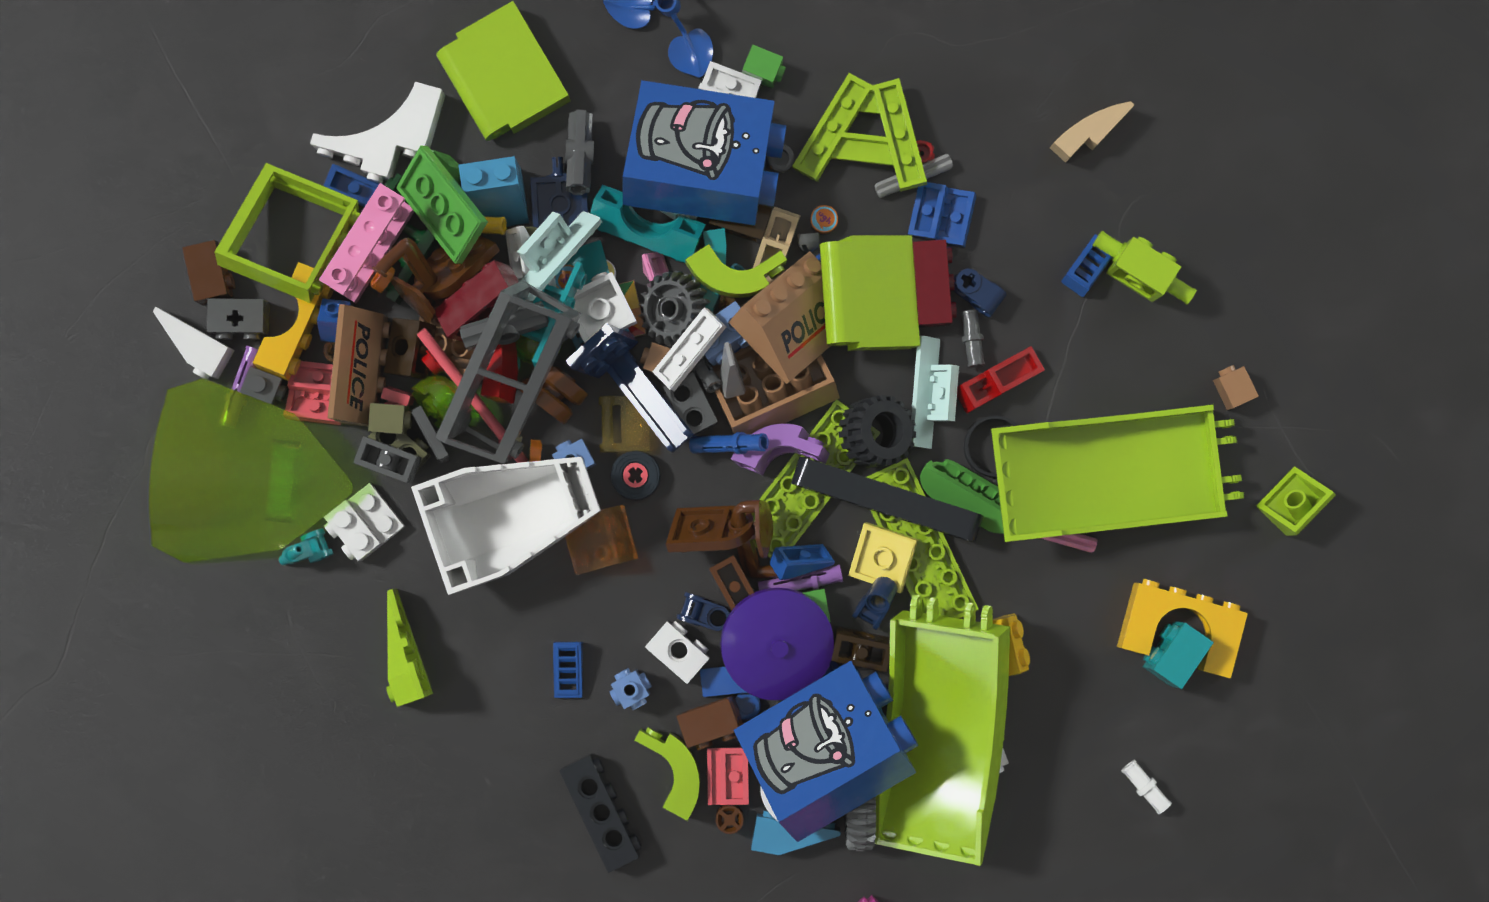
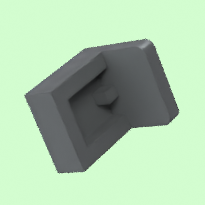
M250 366L240 393L276 406L277 402H282L285 397L287 386L284 384L286 380Z

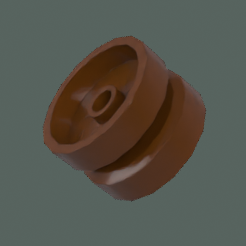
M552 366L535 403L565 425L573 413L568 406L561 402L563 398H566L574 405L580 406L588 394L575 384L576 381L557 366ZM524 376L520 382L528 384L530 377Z

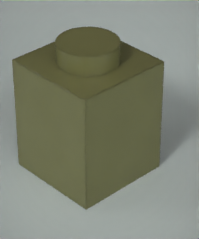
M370 403L368 431L407 434V428L411 429L413 415L412 412H409V406Z

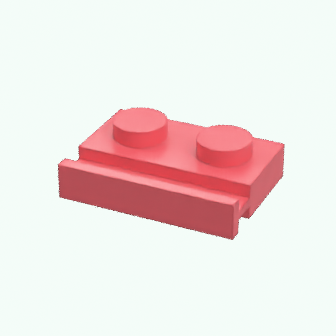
M742 747L707 748L708 805H749L748 759Z

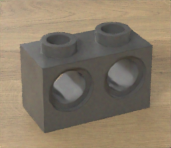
M693 372L688 374L678 386V388L685 387L690 391V397L686 401H677L674 398L675 391L670 390L667 386L663 387L666 392L663 394L664 397L692 431L693 436L718 424ZM691 412H698L702 415L703 420L699 426L693 427L687 423V416Z

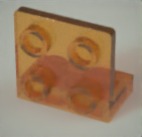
M624 505L602 509L591 519L565 536L576 575L638 559Z

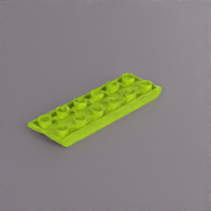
M835 400L812 430L809 437L824 443L823 447L830 454L826 465L851 472L856 466V463H854L855 458H848L846 455L848 450L842 449L841 443L844 442L843 437L839 438V432L842 431L839 423L840 420L845 419L843 413L849 408L839 400ZM871 426L872 436L875 440L880 432ZM795 453L759 499L769 503L773 519V536L768 553L769 558L772 557L775 547L794 546L831 498L830 496L791 484L799 457L811 459Z
M908 458L867 476V478L925 496ZM870 510L877 526L918 539L905 586L911 599L913 595L922 596V613L927 614V603L930 597L937 598L939 601V616L962 618L964 617L967 603H974L976 610H979L943 533Z

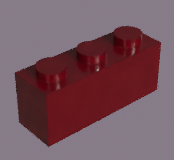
M946 240L913 242L919 328L950 326L952 318L957 316L956 303L951 302L950 291H954V276L949 274L948 264L952 263V249L947 247Z
M495 260L487 263L482 268V271L472 279L465 281L458 291L442 301V304L435 309V315L447 338L463 342L460 326L489 318L501 290L519 282L511 266Z

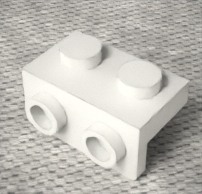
M710 61L704 79L698 89L756 98L762 80Z

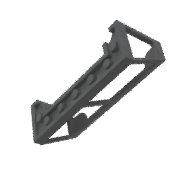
M523 280L501 290L435 438L445 444L503 464L512 458L516 459L524 448V444L521 443L522 436L520 434L563 342L568 337L573 339L580 327V324L577 322L581 313ZM531 293L563 311V313H557L528 302L525 299ZM520 306L556 319V323L528 384L486 370L510 316L515 314ZM483 376L523 390L522 397L500 443L470 425L472 409L469 407ZM467 431L496 448L497 451L494 454L453 438Z

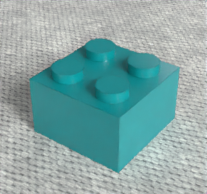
M1173 621L1172 624L1167 623L1159 634V637L1162 639L1156 647H1151L1149 656H1144L1143 660L1146 662L1142 667L1167 685L1182 689L1214 642L1187 623Z

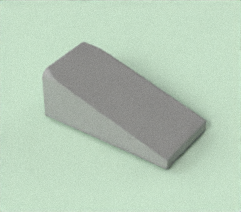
M729 342L724 343L720 369V380L722 381L725 398L739 396L746 392L740 367Z

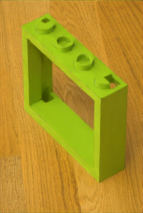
M266 163L215 250L217 265L311 303L313 297L319 295L323 289L324 283L319 280L361 214L359 213L358 200ZM274 188L343 215L306 284L236 255Z

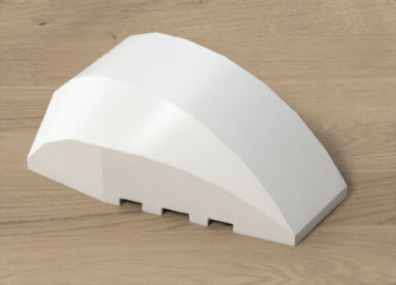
M582 457L468 467L411 487L448 595L511 574L601 511Z

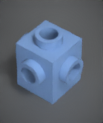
M583 439L574 443L570 440L556 446L557 452L552 454L554 459L570 458L572 456L582 457L587 470L596 465Z
M627 668L614 675L616 681L611 684L613 689L609 692L617 706L622 704L624 709L630 706L632 710H635L647 703L645 697L650 695L648 689L652 686L644 672L640 674L637 669L631 672ZM626 685H633L635 687L633 695L625 693Z

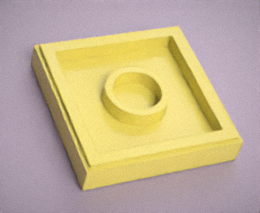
M865 522L848 576L871 584L879 577H888L896 583L897 592L902 593L918 539Z

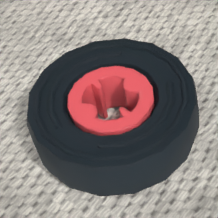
M637 450L629 451L619 456L613 464L610 474L612 485L617 493L630 500H641L652 495L659 486L661 478L660 468L655 459L646 452ZM632 468H635L636 471L637 468H640L643 471L640 475L642 478L641 482L637 483L634 480V483H631L629 481L631 477L629 471Z

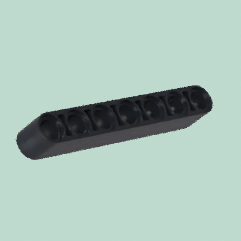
M799 457L791 481L793 485L974 543L976 542L984 517L981 514L804 457Z

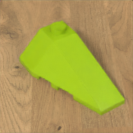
M390 589L387 591L389 686L386 689L390 701L395 702L398 707L429 696L433 692L398 589Z

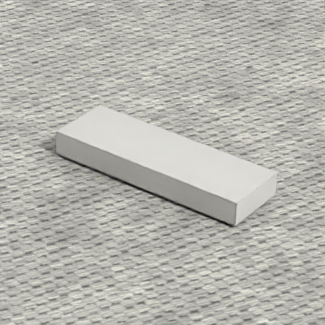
M703 308L652 372L670 390L675 391L725 330L726 326L708 308Z

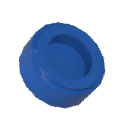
M747 692L739 693L735 697L742 719L748 720L758 715L761 707L758 697Z

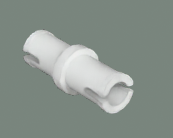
M1134 759L1121 771L1137 788L1136 792L1138 795H1143L1159 815L1169 808L1172 802L1155 785L1157 783L1155 779L1149 778Z

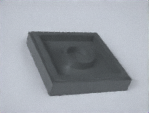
M419 406L413 409L412 415L438 463L444 465L450 462L449 455L443 444L435 438L437 434L422 407Z

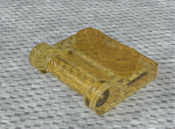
M598 397V405L601 406L602 444H600V452L650 451L649 425L628 397ZM613 405H621L622 443H613Z

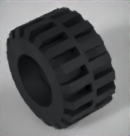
M886 395L870 397L852 403L850 409L845 410L843 413L845 419L840 420L839 426L842 427V431L839 432V438L843 437L844 441L841 443L842 449L848 450L846 455L849 459L855 458L854 463L864 465L866 468L888 466L901 462L902 458H906L909 455L908 450L913 449L915 444L912 442V438H916V431H913L912 426L916 425L915 420H911L909 417L912 414L911 411L904 409L905 404L902 401L896 402L895 397H886ZM874 418L880 422L883 428L884 435L881 445H878L872 436L871 425Z

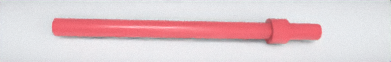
M426 328L422 329L416 335L458 387L463 375ZM476 393L471 405L500 443L506 430ZM523 452L516 459L513 458L517 463L528 461Z

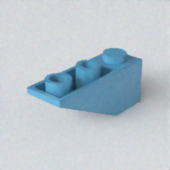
M764 810L763 814L757 813L751 850L782 855L838 837L841 831L840 828L835 827L836 823L831 822L797 842L767 810Z

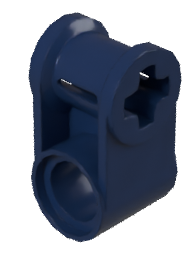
M964 269L954 277V292L986 317L991 318L1007 296L1001 287L987 280L973 269ZM968 277L970 279V286L964 288L962 286L963 280Z
M888 577L877 578L866 595H863L852 617L863 619L873 625L874 630H877L897 593L896 583Z
M688 592L684 593L686 599L681 613L676 616L677 619L716 631L723 629L724 624L722 626L713 624L711 615L714 611L721 610L726 614L727 619L731 613L728 608L710 602L706 598ZM693 603H695L692 614L690 615Z

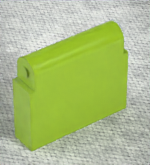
M514 1L457 32L456 36L458 39L441 48L436 54L486 141L493 140L509 130H512L515 134L571 102L567 91Z
M852 235L840 241L821 243L820 256L827 345H847L848 351L904 350L920 346L912 235Z

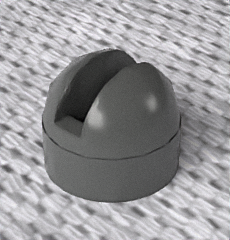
M819 233L797 234L799 248L804 252L815 251L820 242Z

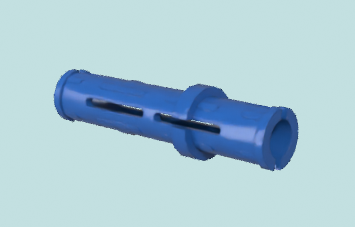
M736 432L734 435L692 436L689 440V448L693 454L765 452L769 445V440L765 433L745 434L744 432Z

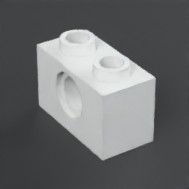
M667 621L645 648L688 684L710 658L706 654L709 649L697 639L694 642L689 640L685 636L688 631L677 621H674L673 624ZM676 642L684 643L687 647L686 656L682 658L675 657L671 651L672 645Z

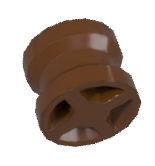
M722 805L716 813V825L719 830L725 834H733L741 829L744 816L740 807L737 805Z

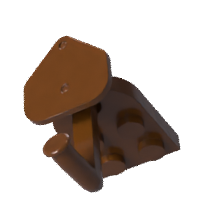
M480 235L462 264H455L441 246L426 260L416 243L412 239L404 238L383 256L377 265L372 267V270L383 277H387L386 273L403 257L415 276V284L412 286L398 277H393L391 283L400 297L427 323H430L436 317L435 309L442 304V301L458 291L465 281L471 279L500 250L496 243Z
M747 500L738 503L736 506L676 509L666 541L668 552L684 553L691 551L729 550L737 547L741 566L746 576L750 578L778 577L771 565L760 566L754 539H756L760 557L767 558L773 536V519L769 503L762 500Z

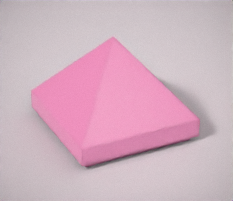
M655 252L642 255L643 273L649 281H654V277L662 276L663 273L669 272L663 254Z

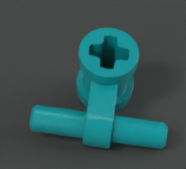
M324 528L301 536V542L284 549L279 557V563L281 565L294 564L307 558L310 563H314L332 556L334 553L332 549L328 548L324 538V534H326Z

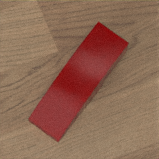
M515 342L507 345L498 344L486 370L517 381L518 362ZM484 376L480 395L495 402L514 404L517 388Z
M1032 346L958 386L957 397L965 412L969 413L1043 372L1045 369Z

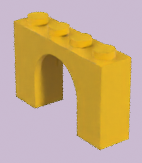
M1143 579L1142 584H1133L1117 644L1118 648L1149 656L1155 631L1161 618L1171 610L1185 608L1199 617L1205 629V637L1214 642L1199 663L1197 670L1231 678L1248 613L1240 611V605L1225 601L1223 606L1213 604L1214 598L1197 594L1195 599L1185 596L1186 590L1171 586L1169 591L1159 589L1160 583Z

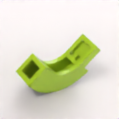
M709 244L685 259V264L693 276L704 287L719 295L732 298H744L758 294L769 285L766 277L769 276L773 279L785 270L783 266L787 262L782 251H779L755 268L735 270L723 264Z
M650 727L646 731L641 728L634 741L662 755L669 762L673 770L674 784L663 808L688 821L696 805L700 789L699 768L690 748H687L686 743L672 732L664 741L661 739L662 734Z

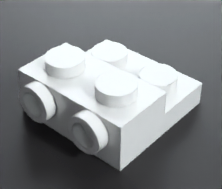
M603 272L594 276L591 279L592 282L584 285L581 290H577L574 296L576 300L574 310L581 313L577 323L580 324L578 331L584 343L606 323L622 330L637 324L612 272L608 274Z
M372 483L367 484L350 499L343 501L324 516V519L328 522L324 525L325 529L333 538L339 536L344 543L341 548L350 560L356 558L358 561H363L406 527Z

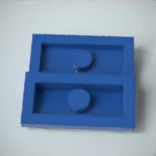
M927 182V185L918 187L908 235L929 241L946 240L947 245L965 248L977 194Z

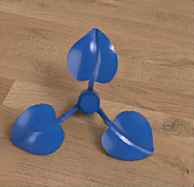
M603 0L610 15L618 23L630 29H639L647 26L651 19L650 11H654L656 8L663 15L672 17L683 36L676 37L671 41L668 49L670 62L683 73L697 78L705 75L709 63L713 59V43L709 35L702 29L696 28L687 34L677 16L681 8L680 0Z

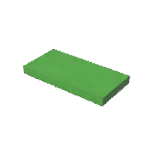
M420 145L396 189L405 198L455 264H462L488 221L428 146Z

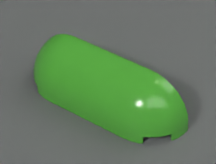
M945 459L944 462H932L931 460L925 465L920 475V481L924 491L932 499L984 516L981 523L982 528L993 533L1004 534L998 486L949 459Z

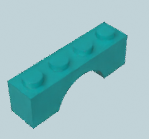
M603 184L594 198L590 214L596 215L602 220L597 230L612 234L627 242L635 243L653 252L661 253L684 263L685 259L698 251L706 226L704 223L683 215H679L669 223L658 224L649 222L640 217L632 206L623 205V192Z

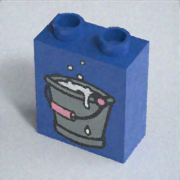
M641 80L623 172V205L755 225L759 204L774 207L779 173L764 171L767 156L782 158L787 125L772 123L775 101Z
M852 661L847 662L734 729V733L778 822L797 842L916 773L906 754L919 746L902 716L888 722L881 709L893 701L887 687L876 671L863 678Z

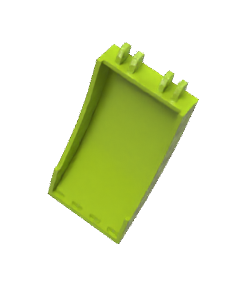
M1205 405L991 429L1005 542L1227 517L1225 501L1243 499L1244 492L1236 491L1224 494L1222 483H1238L1242 481L1241 475L1221 477L1218 445L1237 443V438L1233 436L1216 438L1215 428H1231L1235 426L1234 419L1214 421V406Z
M913 595L910 602V611L903 610L890 620L888 691L893 701L887 705L886 718L890 722L902 716L919 746L906 753L916 773L875 797V844L981 866L996 798L1004 741L1009 681L1010 626L993 624V609L988 605H985L982 609L981 622L976 621V606L974 603L966 604L964 619L939 616V601L934 597H930L927 603V614L922 613V596Z

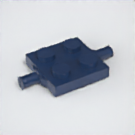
M558 157V168L557 158H551L553 174L545 177L530 178L533 227L538 228L552 212L560 214L568 227L581 212H588L587 193L573 195L566 191L567 174L563 170V157Z

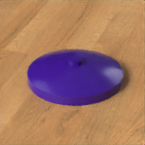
M768 588L747 596L733 608L723 626L720 645L724 665L731 678L740 688L761 699L785 700L824 676L831 663L834 637L827 616L810 597L793 589Z

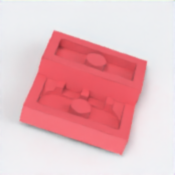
M301 361L297 373L291 375L287 384L289 393L284 413L286 419L341 425L340 422L327 418L333 364Z

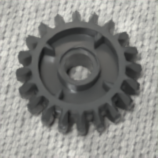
M681 271L665 272L662 276L654 277V283L646 284L649 292L641 293L645 301L638 304L641 308H644V312L639 317L646 320L642 327L649 329L648 336L656 338V342L673 346L702 309L706 308L705 305H708L711 301L704 299L707 290L700 288L701 282L693 279L691 274H684ZM674 304L676 305V312H675V314H674V312H673V306H674Z
M875 797L844 815L845 840L849 850H872L875 846Z

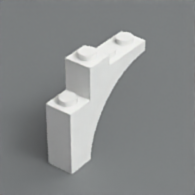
M415 82L403 105L378 126L348 136H324L313 133L310 144L317 150L318 155L327 158H333L334 155L344 157V162L359 166L360 162H362L360 170L367 175L366 179L383 184V180L388 181L389 178H393L401 151H403L402 155L413 159L420 145L431 147L446 95L440 88Z

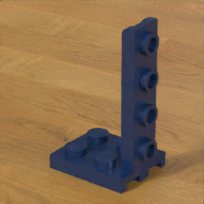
M606 323L571 355L566 362L573 370L596 378H600L608 372L665 447L674 453L694 434L629 352L639 341L632 333Z

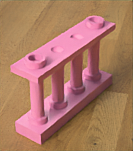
M380 183L319 280L357 303L376 273L372 270V267L376 266L382 257L390 251L414 213L410 205L404 202L405 198Z

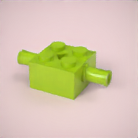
M1102 230L1093 243L1094 247L1113 257V262L1106 274L1151 302L1163 296L1167 291L1188 305L1197 291L1176 278L1181 268L1176 263V258L1166 252H1157L1152 248L1153 244L1142 237H1138V239L1132 237L1128 242L1122 244Z

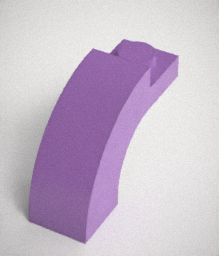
M774 424L752 433H765L767 435L769 445L765 452L748 451L745 454H736L734 452L731 460L742 468L763 475L772 460L786 453L800 454L826 464L830 454L823 447L824 443L809 437L810 434L802 426Z

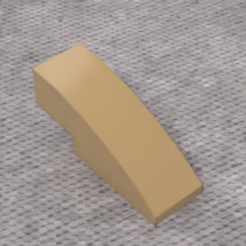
M1131 101L1116 104L1089 115L1065 131L1051 145L1050 149L1065 163L1084 143L1093 150L1133 108L1134 104Z
M778 207L773 208L753 268L779 251H782L784 256L787 257L801 215ZM779 274L778 276H776L775 278H773V279H771L769 276H767L766 279H767V281H768L769 284H770V283H771L772 281H774L777 277H779L780 274Z

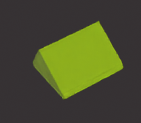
M1294 466L1256 506L1286 536L1298 535L1336 494Z

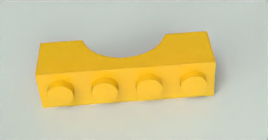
M298 262L291 278L306 284L314 268ZM324 283L321 293L315 295L311 303L296 298L299 306L296 322L282 335L263 338L253 360V364L257 369L289 381L291 375L297 373L301 363L299 359L301 352L309 347L312 339L311 330L314 324L318 325L317 318L322 299H330L334 289Z

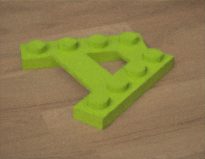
M848 73L794 162L793 169L817 182L831 159L894 166L900 192L927 185L900 78L871 85ZM859 112L880 114L886 137L847 132Z

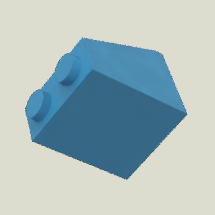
M515 156L458 165L462 189L483 216L505 217L507 227L530 223L522 169Z

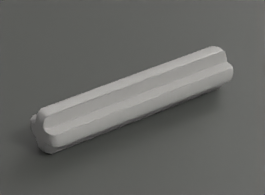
M945 154L923 163L926 179L950 170L953 167L951 157ZM896 175L875 184V191L879 198L900 190Z

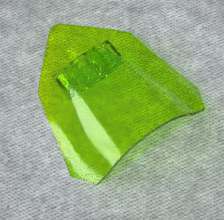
M204 378L167 390L155 436L149 484L152 546L183 563L281 550L351 494L353 485L349 477L295 414Z

